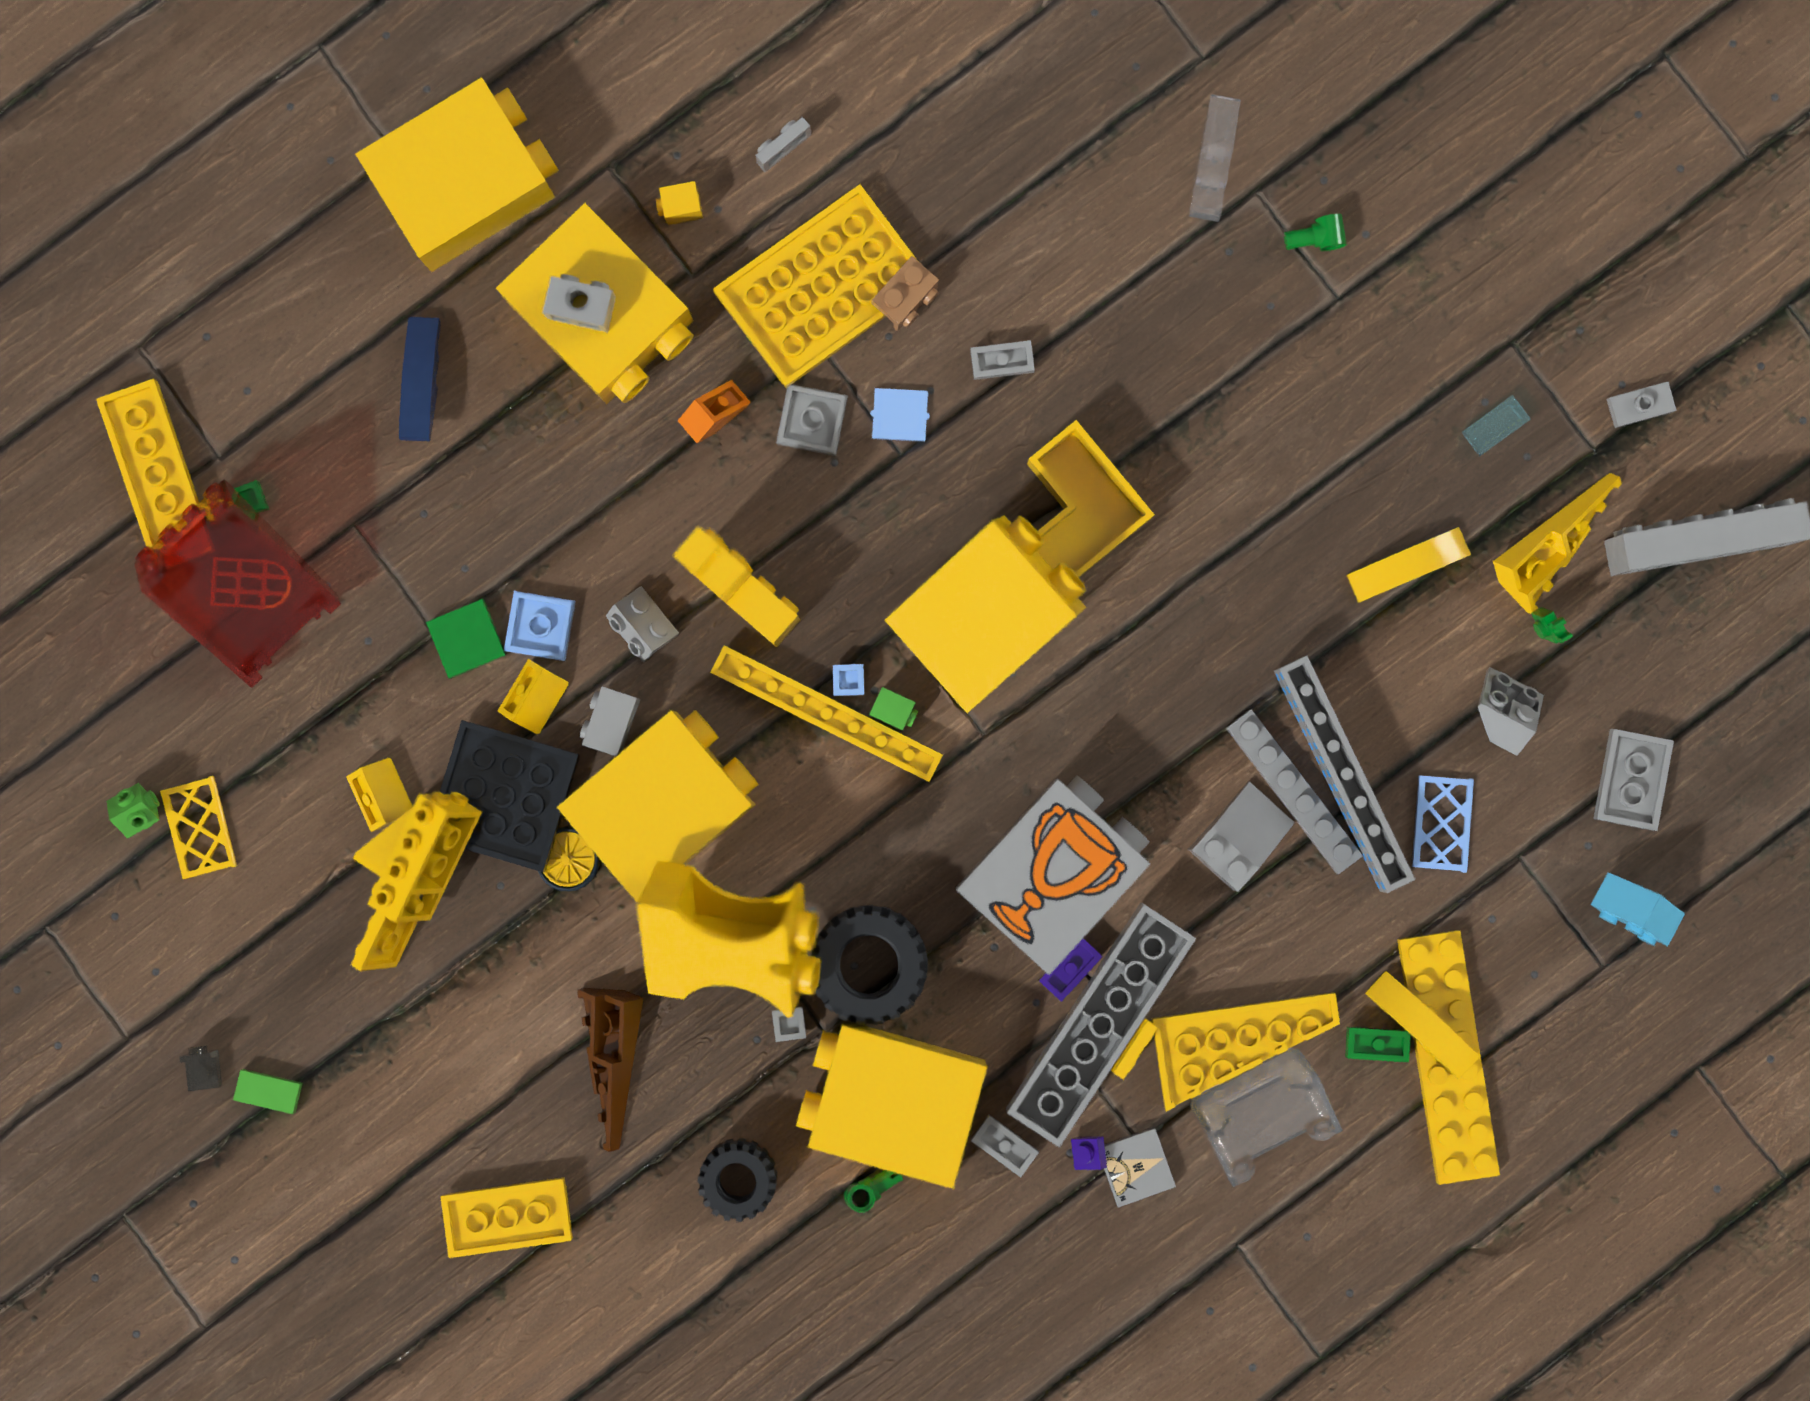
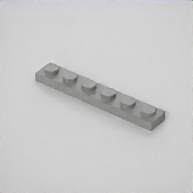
M1252 709L1226 727L1227 731L1336 874H1340L1363 856Z

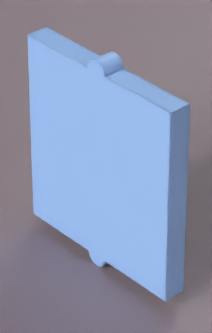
M875 388L874 410L871 411V416L873 417L872 439L925 441L926 420L930 417L929 413H927L928 391Z

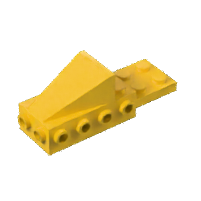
M440 792L419 794L412 808L355 853L354 860L380 876L372 888V895L368 902V905L374 908L376 912L368 922V929L363 940L356 947V955L351 963V966L357 970L367 971L396 967L417 922L431 920L482 813L467 803L469 799L466 796L457 792H451V794Z

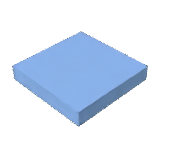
M514 591L504 651L566 661L576 601Z

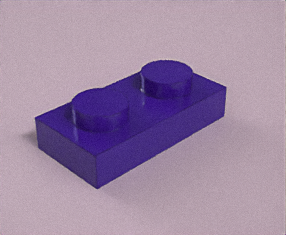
M1083 938L1050 975L1045 972L1038 981L1062 1002L1103 956Z

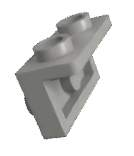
M642 586L615 603L606 615L611 628L615 632L620 633L628 643V648L632 654L639 657L642 662L647 661L654 652L675 639L679 634Z

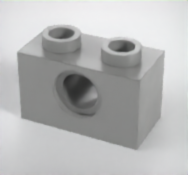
M561 274L560 278L551 276L542 313L549 320L608 333L616 296L613 290L609 289V285L602 282L591 281V284L588 285L580 283L579 278L567 274ZM585 295L588 297L584 307H573V301L577 296Z

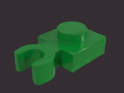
M1540 607L1531 613L1535 620L1533 628L1541 639L1557 644L1573 637L1572 633L1568 632L1563 625L1566 623L1563 617L1557 618L1554 611Z

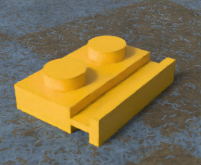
M1144 1018L1114 1063L1111 1071L1124 1080L1128 1072L1136 1064L1137 1058L1153 1038L1158 1027Z

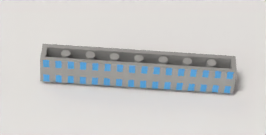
M1308 656L1299 658L1274 670L1379 891L1389 893L1414 881L1415 878Z

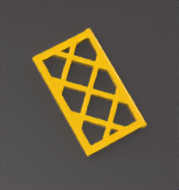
M214 776L160 791L183 879L237 866ZM209 785L213 798L210 804L195 797L200 787ZM180 793L187 797L179 813L173 810L170 799L172 794ZM192 801L206 808L198 824L184 816ZM211 812L218 817L221 829L218 835L203 827ZM180 821L195 828L187 843L182 842L178 830ZM200 832L214 839L206 855L192 847ZM219 843L225 846L229 861L219 863L211 858ZM188 852L203 859L198 869L189 871L186 861Z

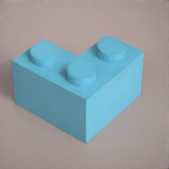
M1609 872L1591 903L1593 907L1600 911V918L1614 925L1618 921L1625 923L1626 930L1638 935L1637 938L1652 946H1655L1656 942L1668 946L1685 913L1662 895Z

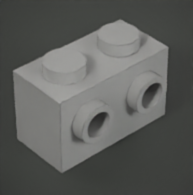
M601 687L600 692L595 691L590 703V708L594 709L590 721L585 720L580 733V738L584 739L582 745L618 756L624 749L640 699L605 687Z

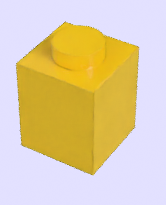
M695 181L659 188L661 198L655 199L659 217H665L667 225L703 218Z

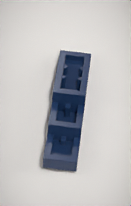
M409 317L400 398V440H431L438 392L436 378L439 364L437 350L441 329L439 318Z

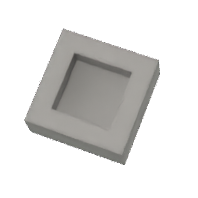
M803 1006L796 1007L792 1018L786 1017L779 1009L772 1010L776 1042L807 1037Z

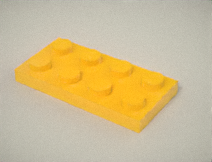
M565 1177L448 1193L440 1196L449 1258L566 1242L573 1239Z

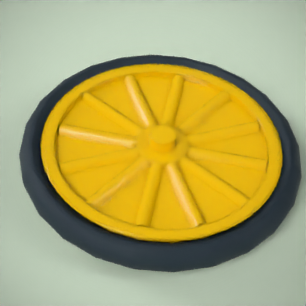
M574 827L558 828L546 871H538L544 882L554 889L568 892L585 887L593 880L599 868L600 858Z

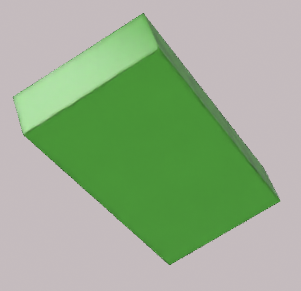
M242 1069L240 1070L233 1100L294 1114L296 1113L303 1083Z

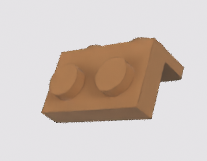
M911 256L871 300V304L894 323L893 328L897 331L903 325L908 328L918 317L919 314L916 311L923 303L928 306L938 295L939 292L936 289L939 279Z

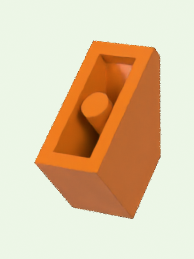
M730 380L695 399L678 419V422L698 444L718 432L751 402L738 386Z

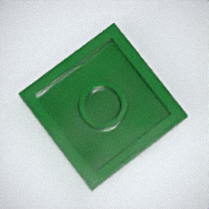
M483 599L426 622L449 679L507 656Z

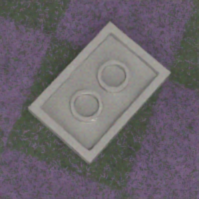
M1610 729L1593 819L1658 831L1674 741Z

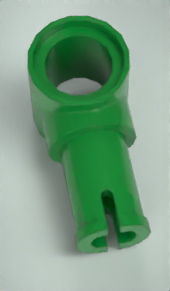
M1342 214L1325 215L1315 219V223L1311 224L1308 228L1284 232L1286 250L1311 245L1314 248L1319 247L1320 251H1331L1345 247L1347 241Z
M884 1169L871 1179L867 1177L861 1182L850 1184L844 1192L845 1203L849 1208L858 1213L869 1211L874 1203L882 1198L881 1194L904 1179L901 1174ZM858 1189H864L867 1194L865 1203L860 1206L854 1205L852 1202L853 1193Z

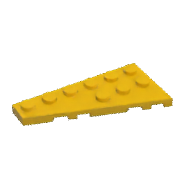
M1331 992L1151 1018L1152 1023L1158 1027L1154 1033L1165 1111L1260 1065L1263 1061L1279 1055L1305 1040L1307 1041L1339 1025L1336 993Z

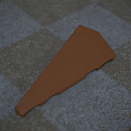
M581 988L578 989L577 994L578 998L584 999L586 1016L582 1017L583 1026H588L590 1046L586 1048L594 1094L600 1095L602 1112L598 1113L599 1122H604L606 1131V1142L603 1143V1149L612 1152L620 1149L644 998L626 990Z

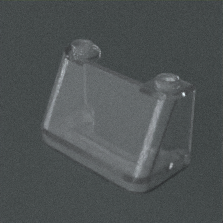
M1295 1048L1263 1061L1260 1065L1194 1097L1191 1102L1193 1113L1232 1187L1247 1182L1253 1176L1256 1170L1253 1159L1305 1132L1314 1140L1324 1141L1343 1131L1319 1076L1302 1052Z

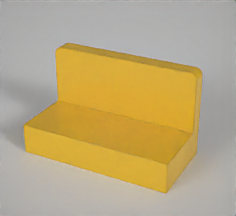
M528 659L499 707L498 712L531 732L540 734L569 683Z
M391 758L361 767L347 776V780L371 832L379 830L397 820L413 807Z

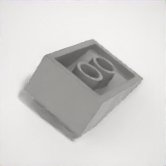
M1248 782L1188 850L1233 891L1238 892L1261 867L1295 822L1251 782Z

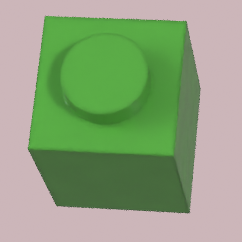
M882 687L869 715L903 731L906 725L912 727L918 710L913 709L916 702Z

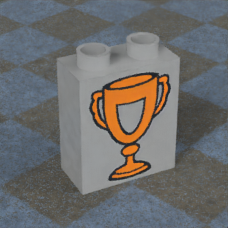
M1077 775L1067 786L1059 779L1053 780L955 887L959 893L1048 975L1051 974L1150 865L1139 854L1149 844V840L1123 817L1113 828L1106 824L1094 813L1104 799Z

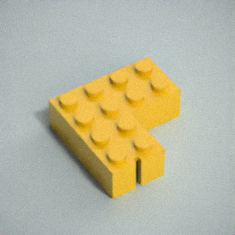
M1077 420L1028 459L1027 465L1064 508V510L1038 530L1045 544L1037 552L1053 570L1060 563H1064L1080 578L1155 515Z
M698 526L673 555L688 571L776 647L799 623L798 607L785 596L781 599L774 595L775 587L761 575L758 579L751 575L753 569L747 560L733 548L730 551L723 539L710 528L704 532Z

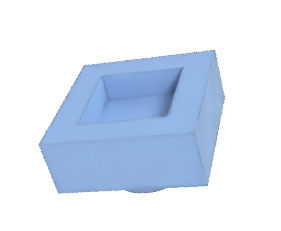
M863 664L833 665L834 696L864 695Z

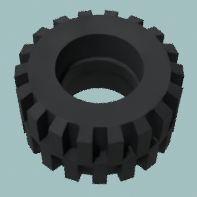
M739 1138L738 1141L730 1139L726 1140L722 1145L718 1144L705 1158L698 1175V1183L700 1185L698 1191L699 1195L704 1198L703 1204L705 1207H710L713 1210V1215L717 1217L720 1214L724 1216L723 1220L729 1222L731 1219H736V1222H743L744 1218L749 1217V1219H753L759 1212L762 1213L767 1208L768 1203L771 1202L777 1185L778 1175L774 1167L773 1157L770 1158L768 1151L765 1148L761 1149L758 1147V1143L753 1140L750 1143L746 1142L744 1138ZM732 1163H741L748 1166L756 1177L754 1190L745 1196H734L725 1191L720 1182V1174L725 1166Z

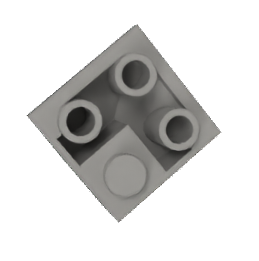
M1491 667L1486 672L1478 710L1489 741L1517 756L1536 733L1544 695L1534 688L1525 686L1510 678L1506 673L1499 672Z

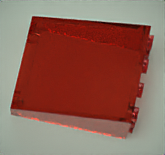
M223 479L219 484L216 482L211 484L203 493L204 498L197 505L194 503L189 505L181 513L180 517L182 519L174 526L168 525L158 535L159 540L151 548L149 546L144 547L135 557L137 561L134 564L140 590L252 688L263 678L257 671L264 664L269 666L272 663L271 656L313 617L318 620L323 609L331 614L341 605V601L337 593Z

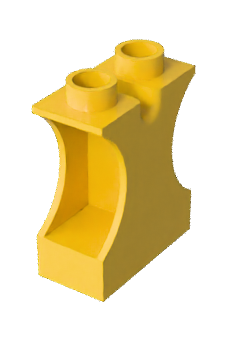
M662 861L656 862L637 903L648 994L685 999L687 995L703 987L714 985L734 986L764 997L774 1004L786 1017L792 1018L801 993L815 994L821 970L820 958L808 956L807 950H812L818 931L817 912L805 911L804 885L797 883L789 891L775 897L747 898L731 894L713 885L694 866Z

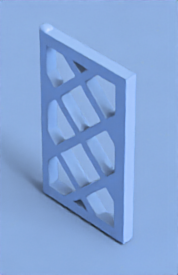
M1418 776L1412 867L1467 872L1474 779ZM1425 782L1435 783L1441 790L1430 802L1424 798ZM1457 785L1467 786L1466 801L1461 805L1450 793ZM1446 796L1457 809L1443 820L1432 806L1442 797ZM1429 810L1439 824L1426 834L1422 830L1423 814ZM1461 813L1464 817L1463 833L1458 837L1447 823ZM1443 827L1454 841L1444 850L1440 851L1430 838ZM1425 842L1437 854L1430 862L1420 861L1421 845ZM1457 845L1462 849L1461 865L1451 864L1445 857Z

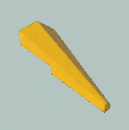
M1612 473L1607 474L1493 561L1499 583L1527 613L1531 614L1538 609L1535 603L1543 591L1550 592L1554 586L1550 582L1561 567L1568 565L1591 530V527L1588 526L1589 522L1596 512L1602 513L1607 506L1604 500L1614 487H1620V476Z

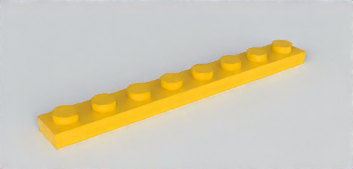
M725 645L710 672L930 782L943 756Z

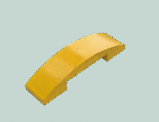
M1458 527L1348 574L1347 578L1358 603L1465 558L1471 555Z
M1387 971L1365 993L1386 1014H1389L1434 1055L1457 1079H1460L1480 1057L1442 1019Z

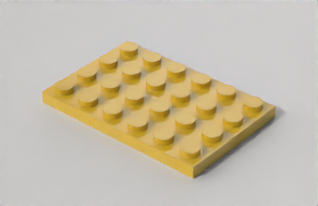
M859 184L714 287L713 292L784 387L787 388L886 317L871 304V300L911 256L915 259L916 257L861 184Z

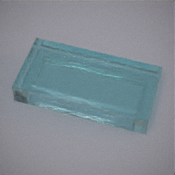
M1512 395L1462 431V433L1477 454L1481 456L1531 420V418Z

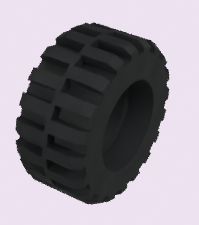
M864 905L852 907L837 914L823 927L815 940L811 956L819 957L821 961L820 978L816 989L818 998L820 997L823 1000L824 1006L828 1010L838 1014L839 1018L845 1021H854L859 1025H865L866 1023L878 1025L883 1024L884 1021L900 1017V1014L909 1010L914 1005L915 1000L920 996L927 978L928 960L926 948L918 930L906 917L883 906ZM867 935L877 936L887 941L895 950L898 958V971L893 982L884 990L871 994L861 993L851 988L844 980L840 970V958L845 947L852 940Z

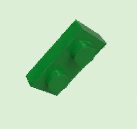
M1347 1026L1345 1057L1347 1059L1409 1062L1411 1034L1406 1030Z

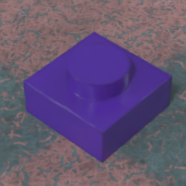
M1103 1136L1075 1137L1071 1139L1075 1170H1101L1107 1167Z

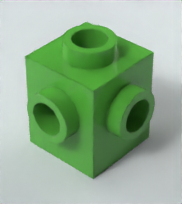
M139 783L128 789L121 790L116 796L106 801L109 820L127 839L143 829L151 827L160 820L157 809L160 806L158 798L151 790L146 791Z

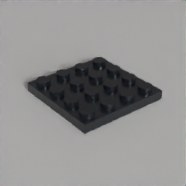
M461 720L440 793H460L469 799L467 803L482 812L465 849L545 872L562 818V813L558 810L557 806L568 798L580 754Z

